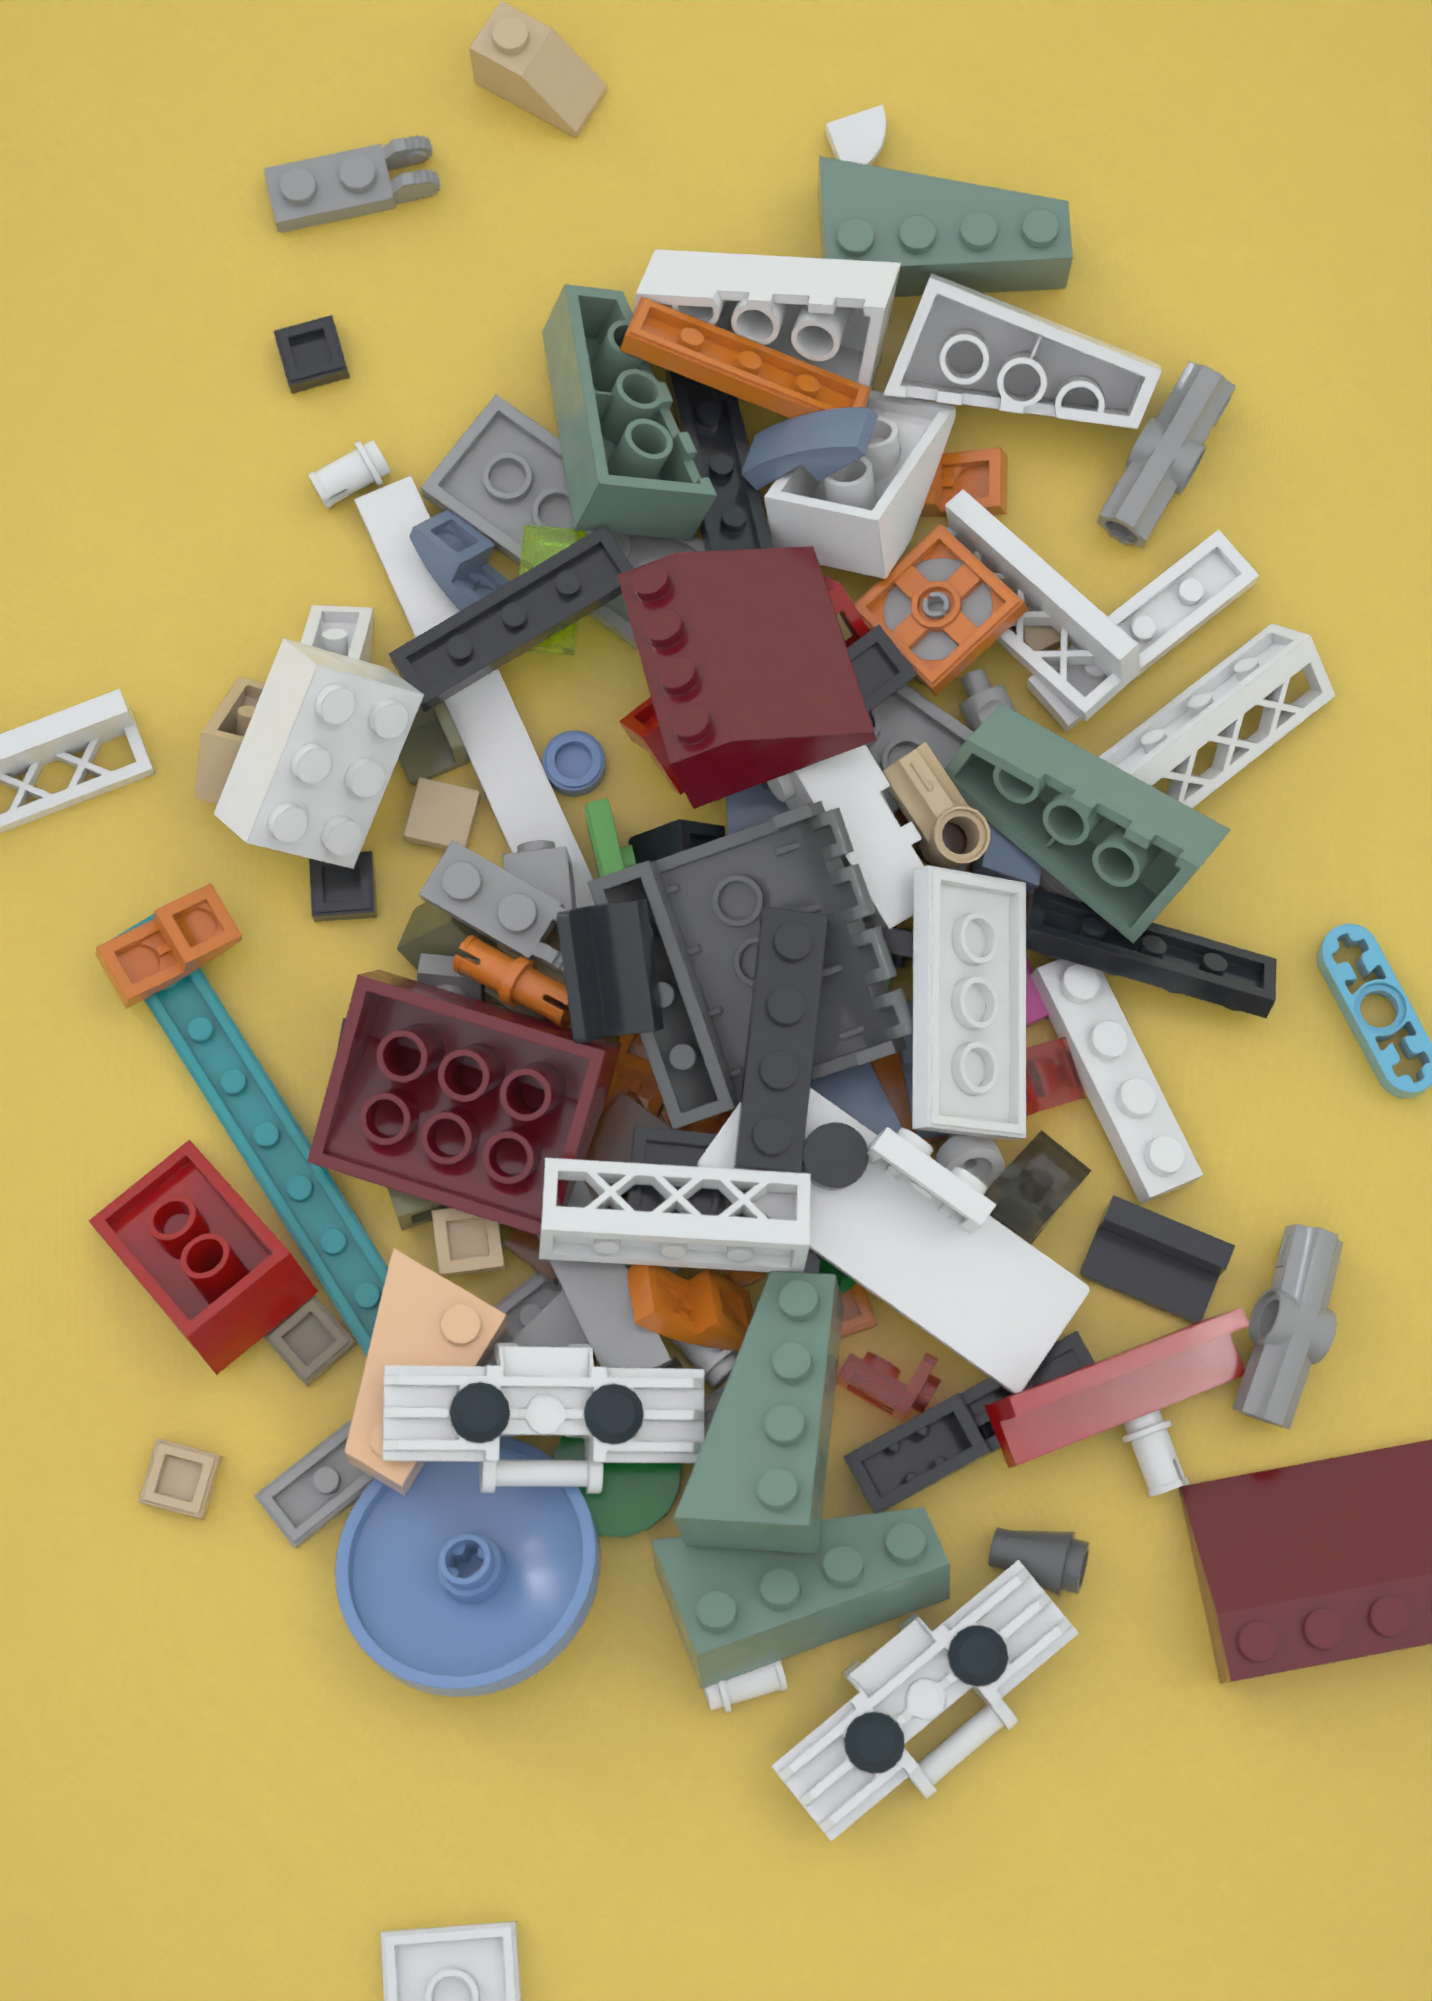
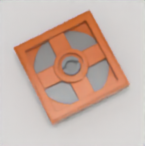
M941 524L935 527L893 567L886 579L881 578L853 604L869 631L878 625L882 627L918 674L916 678L935 696L942 692L1028 611L1024 601Z

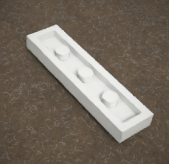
M1217 530L1111 613L1108 618L1138 643L1140 674H1142L1255 585L1259 574L1221 531ZM1073 645L1068 647V650H1078ZM1050 665L1060 674V665ZM1068 665V682L1084 697L1108 677L1096 665ZM1035 675L1028 679L1026 687L1066 733L1083 720Z
M1063 959L1036 968L1030 976L1047 1008L1051 1024L1140 1204L1191 1184L1203 1176L1103 972Z

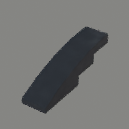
M1078 1331L1054 1343L1023 1390L1095 1362ZM989 1377L970 1389L957 1393L845 1455L844 1459L873 1513L883 1512L1001 1449L984 1405L1010 1396L1013 1393Z

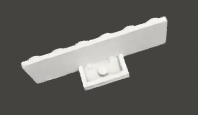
M810 1088L805 1139L821 1125L832 1122L844 1123L855 1128L863 1136L868 1147L867 1154L869 1155L867 1168L860 1179L847 1188L826 1190L811 1182L809 1249L1009 1392L1016 1394L1023 1391L1088 1295L1089 1286L991 1217L990 1213L997 1204L984 1196L987 1191L986 1185L973 1174L960 1167L955 1166L950 1172L930 1157L933 1148L921 1137L905 1128H901L896 1133L889 1127L885 1128L879 1135H876ZM740 1103L699 1159L697 1167L737 1169L733 1168ZM740 1190L743 1194H746L748 1192ZM767 1192L753 1203L768 1219L795 1220V1194Z

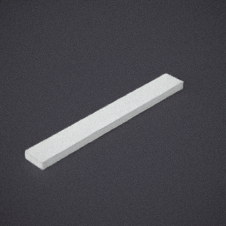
M406 477L354 499L414 637L416 638L458 613L460 610L451 602L430 575L409 537L414 526L430 518L412 477ZM496 669L444 700L510 852H518L517 846L522 843L538 840L553 841L556 848L566 846L572 860L577 908L595 905L587 883L593 880L499 669Z

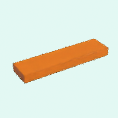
M641 297L620 351L788 418L827 409L866 407L872 390L867 386L645 297Z

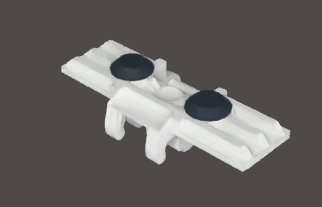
M495 1343L494 1361L497 1362V1366L384 1365L382 1461L479 1462L480 1493H494L496 1486L585 1487L587 1494H600L603 1484V1463H695L704 1442V1369L594 1367L593 1350L589 1344H568L567 1347H519L516 1343ZM516 1435H563L571 1438H583L585 1460L499 1459L500 1437H513Z
M1019 1560L934 1631H931L916 1614L910 1615L898 1625L901 1632L865 1662L860 1663L856 1660L842 1672L851 1686L858 1691V1694L771 1766L830 1841L834 1840L907 1777L926 1799L930 1798L937 1792L933 1785L1003 1726L1010 1730L1019 1723L1002 1698L1079 1634ZM972 1688L986 1706L917 1763L904 1748L905 1743Z

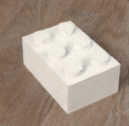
M283 638L214 815L248 844L353 869L424 694L389 668Z

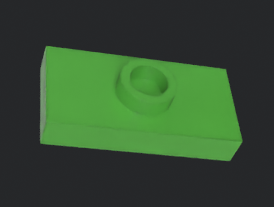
M608 798L586 803L587 807H584L586 822L599 878L636 865L632 845L619 847Z

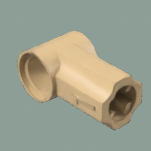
M926 742L882 770L890 784V787L887 788L888 792L908 822L912 821L921 836L920 849L924 858L932 866L954 870L979 859L986 852L990 843V827L986 818L978 810L968 806ZM946 823H954L964 830L967 837V847L963 854L953 853L945 846L942 839V831Z

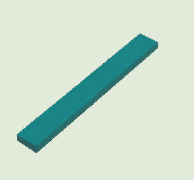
M152 914V915H150L149 917L145 918L144 920H142L141 922H139V923H137L136 925L132 926L131 928H129L128 930H126V931H124L123 933L119 934L118 936H120V935H122V934H124V933H126V932H128V931H130V930H132V929H134V928H136V927H138V926H140V925H142V924H144V923H147V922L153 920L154 914ZM199 968L169 987L146 998L145 1002L367 1356L388 1266L327 1169L307 1162L311 1149L309 1140L204 973Z

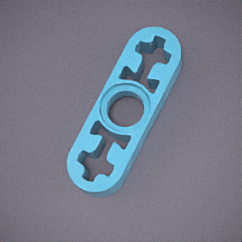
M1343 924L1333 928L1321 942L1317 951V965L1381 1086L1388 1093L1399 1098L1419 1096L1432 1085V1043L1372 933L1356 924ZM1339 941H1343L1348 949L1358 946L1362 950L1363 954L1356 961V967L1363 980L1371 972L1376 974L1378 980H1372L1363 984L1354 994H1351L1347 987L1352 986L1358 978L1348 962L1337 964L1334 961L1333 956L1340 948ZM1377 994L1390 1000L1395 1009L1393 1023L1382 1028L1369 1025L1363 1019L1360 1011L1361 1002L1365 997ZM1401 1028H1405L1409 1036L1403 1037L1398 1042V1045L1408 1060L1418 1057L1422 1062L1423 1067L1416 1073L1418 1082H1413L1409 1075L1397 1077L1393 1071V1067L1400 1061L1397 1050L1393 1043L1389 1044L1385 1050H1381L1377 1042L1386 1041L1392 1038Z

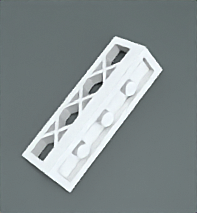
M964 489L961 490L945 504L948 527L946 529L1024 603L1026 602L1034 610L1027 611L1012 625L1017 626L1016 635L1008 629L996 641L1086 722L1140 674L1138 643ZM1025 626H1052L1061 634L1060 651H1033L1024 643ZM1069 642L1078 650H1068ZM1050 665H1060V674ZM1068 665H1096L1108 677L1084 697L1068 682Z
M1272 623L1104 752L1099 758L1150 786L1162 777L1172 779L1167 795L1193 808L1336 695L1311 635ZM1303 669L1311 689L1294 703H1284L1290 678ZM1255 705L1264 706L1258 730L1246 740L1238 738L1244 714ZM1209 741L1217 742L1218 745L1212 766L1200 776L1191 774L1198 749Z
M120 689L0 734V783L18 790L9 810L0 814V833L155 774L131 708ZM123 735L127 736L136 760L135 763L112 772L92 764L102 743ZM86 750L82 759L73 756V754ZM59 760L77 768L68 788L51 794L34 787L43 766ZM26 773L23 781L13 778ZM88 773L97 776L84 782ZM29 795L39 799L25 805Z
M545 1158L539 1259L803 1273L810 1247L811 1174ZM558 1180L586 1181L600 1196L585 1208L556 1206ZM606 1182L615 1184L610 1187ZM635 1184L652 1185L666 1201L652 1212L635 1211L621 1195ZM673 1186L682 1188L677 1191ZM701 1188L718 1189L733 1204L719 1216L702 1215L687 1199ZM740 1190L748 1192L746 1194H743ZM767 1192L795 1194V1220L768 1219L753 1203ZM610 1205L613 1209H605V1208ZM676 1209V1210H677L678 1212H680V1213H671V1212H673V1211ZM741 1213H743L746 1217H738V1216H739Z

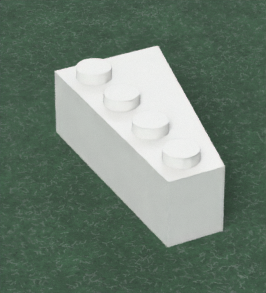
M655 249L636 292L633 315L641 297H645L871 388L882 359L901 263Z
M931 273L883 395L918 398L946 404H963L999 409V411L1020 414L1030 413L1053 416L1059 419L1138 429L1162 369L1158 363Z

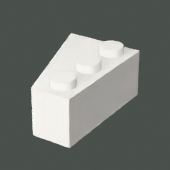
M866 745L767 781L769 788L776 798L781 802L785 801L789 810L822 801L825 812L840 808L854 848L853 852L841 856L843 865L846 868L859 863L876 912L862 918L863 922L891 929L913 916L914 869L924 867L912 845L922 838L912 821L902 827L898 824L882 792L890 787V784Z

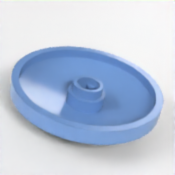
M500 1437L499 1459L554 1460L543 1451L528 1443L510 1437ZM426 1461L406 1496L374 1478L353 1506L345 1522L336 1554L335 1580L339 1606L350 1632L361 1648L382 1670L394 1679L422 1692L440 1696L470 1697L490 1694L523 1682L541 1671L576 1636L590 1611L597 1591L601 1566L600 1540L591 1509L578 1487L496 1486L494 1493H480L479 1462Z

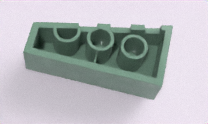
M819 156L818 201L822 258L901 263L894 297L922 296L931 273L981 293L1066 289L1073 259L1068 201Z
M564 284L544 326L542 335L574 530L596 531L605 525L610 533L692 540L716 499L717 494L709 477L701 478L693 461L697 451L689 433L680 432L669 408L673 403V399L666 383L659 382L655 378L648 361L620 351L624 336L633 317V312L623 291Z
M1000 704L968 737L944 769L971 808L978 810L990 824L1133 944L1197 872L1231 830L1003 704Z
M770 1271L674 1516L685 1546L818 1554L844 1311L836 1274Z
M925 1507L822 1519L818 1554L685 1546L682 1536L651 1540L657 1578L701 1689L950 1599V1563Z

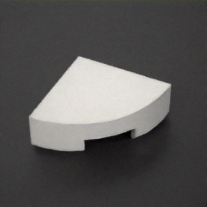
M883 105L826 123L825 134L835 159L866 165L874 163L881 152L885 140L886 117Z

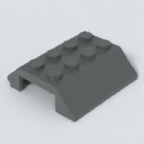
M822 801L806 804L772 816V820L665 858L656 861L648 860L587 882L595 904L647 899L664 1029L640 1033L673 1129L732 1110L740 1103L760 917L763 907L828 914L811 1081L907 1049L903 1036L913 1033V1018L903 989L887 991L884 980L897 976V972L881 926L869 930L865 928L862 918L876 912L860 865L858 863L846 868L843 865L841 856L853 852L854 848L840 808L825 812Z

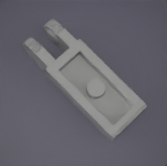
M419 135L410 136L409 138L403 137L393 139L384 147H382L381 143L264 168L278 232L281 231L282 233L396 209L395 204L432 196L441 187L436 171L433 172L432 169L418 170L416 172L410 171L399 174L391 181L388 170L411 166V164H418L429 160L433 153L431 141L428 137L425 138Z
M452 840L420 891L419 896L421 899L513 953L524 956L529 960L535 959L565 976L561 951H557L544 944L554 926L557 925V913L566 910L563 903Z

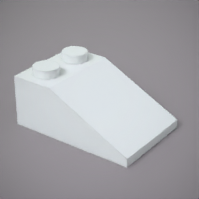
M871 390L866 407H870L878 415L865 456L819 482L801 465L778 478L764 496L773 548L813 546L820 565L886 579L912 540L956 418L955 406L910 397L883 395L884 392Z

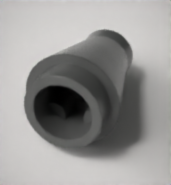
M997 1527L990 1549L989 1566L1007 1570L1019 1560L1041 1588L1059 1597L1062 1596L1063 1591L1079 1594L1086 1571L1090 1542L1075 1539V1532L1008 1530Z

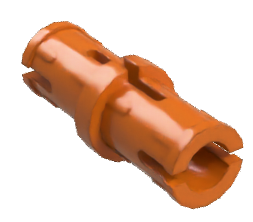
M474 934L469 935L461 943L459 949L480 959L481 962L478 963L467 957L465 959L455 954L452 966L456 973L463 974L498 992V999L509 1006L516 1007L521 1004L554 1022L562 1029L571 1025L570 1011L555 1002V1000H558L569 1006L566 984L538 971L535 961L529 960L524 956H519L515 959L482 941Z

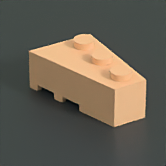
M393 1248L344 1453L351 1465L406 1496L426 1461H382L384 1365L485 1366L494 1351L495 1343H499L507 1330V1315Z

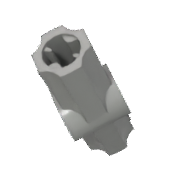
M1191 361L1188 362L1156 419L1151 417L1138 437L1126 461L1125 466L1128 468L1121 480L1117 482L1102 508L1097 523L1108 532L1110 537L1127 546L1136 545L1143 548L1175 493L1180 495L1205 453L1207 446L1204 443L1213 427L1217 425V421L1235 390V385L1224 378L1222 374L1205 365H1199Z
M1299 1224L1285 1227L1271 1288L1259 1297L1250 1317L1248 1330L1249 1337L1254 1346L1232 1407L1233 1410L1257 1420L1290 1429L1311 1364L1314 1365L1323 1359L1331 1347L1335 1336L1336 1317L1333 1311L1328 1309L1343 1246V1242L1337 1238V1234L1320 1227H1308Z

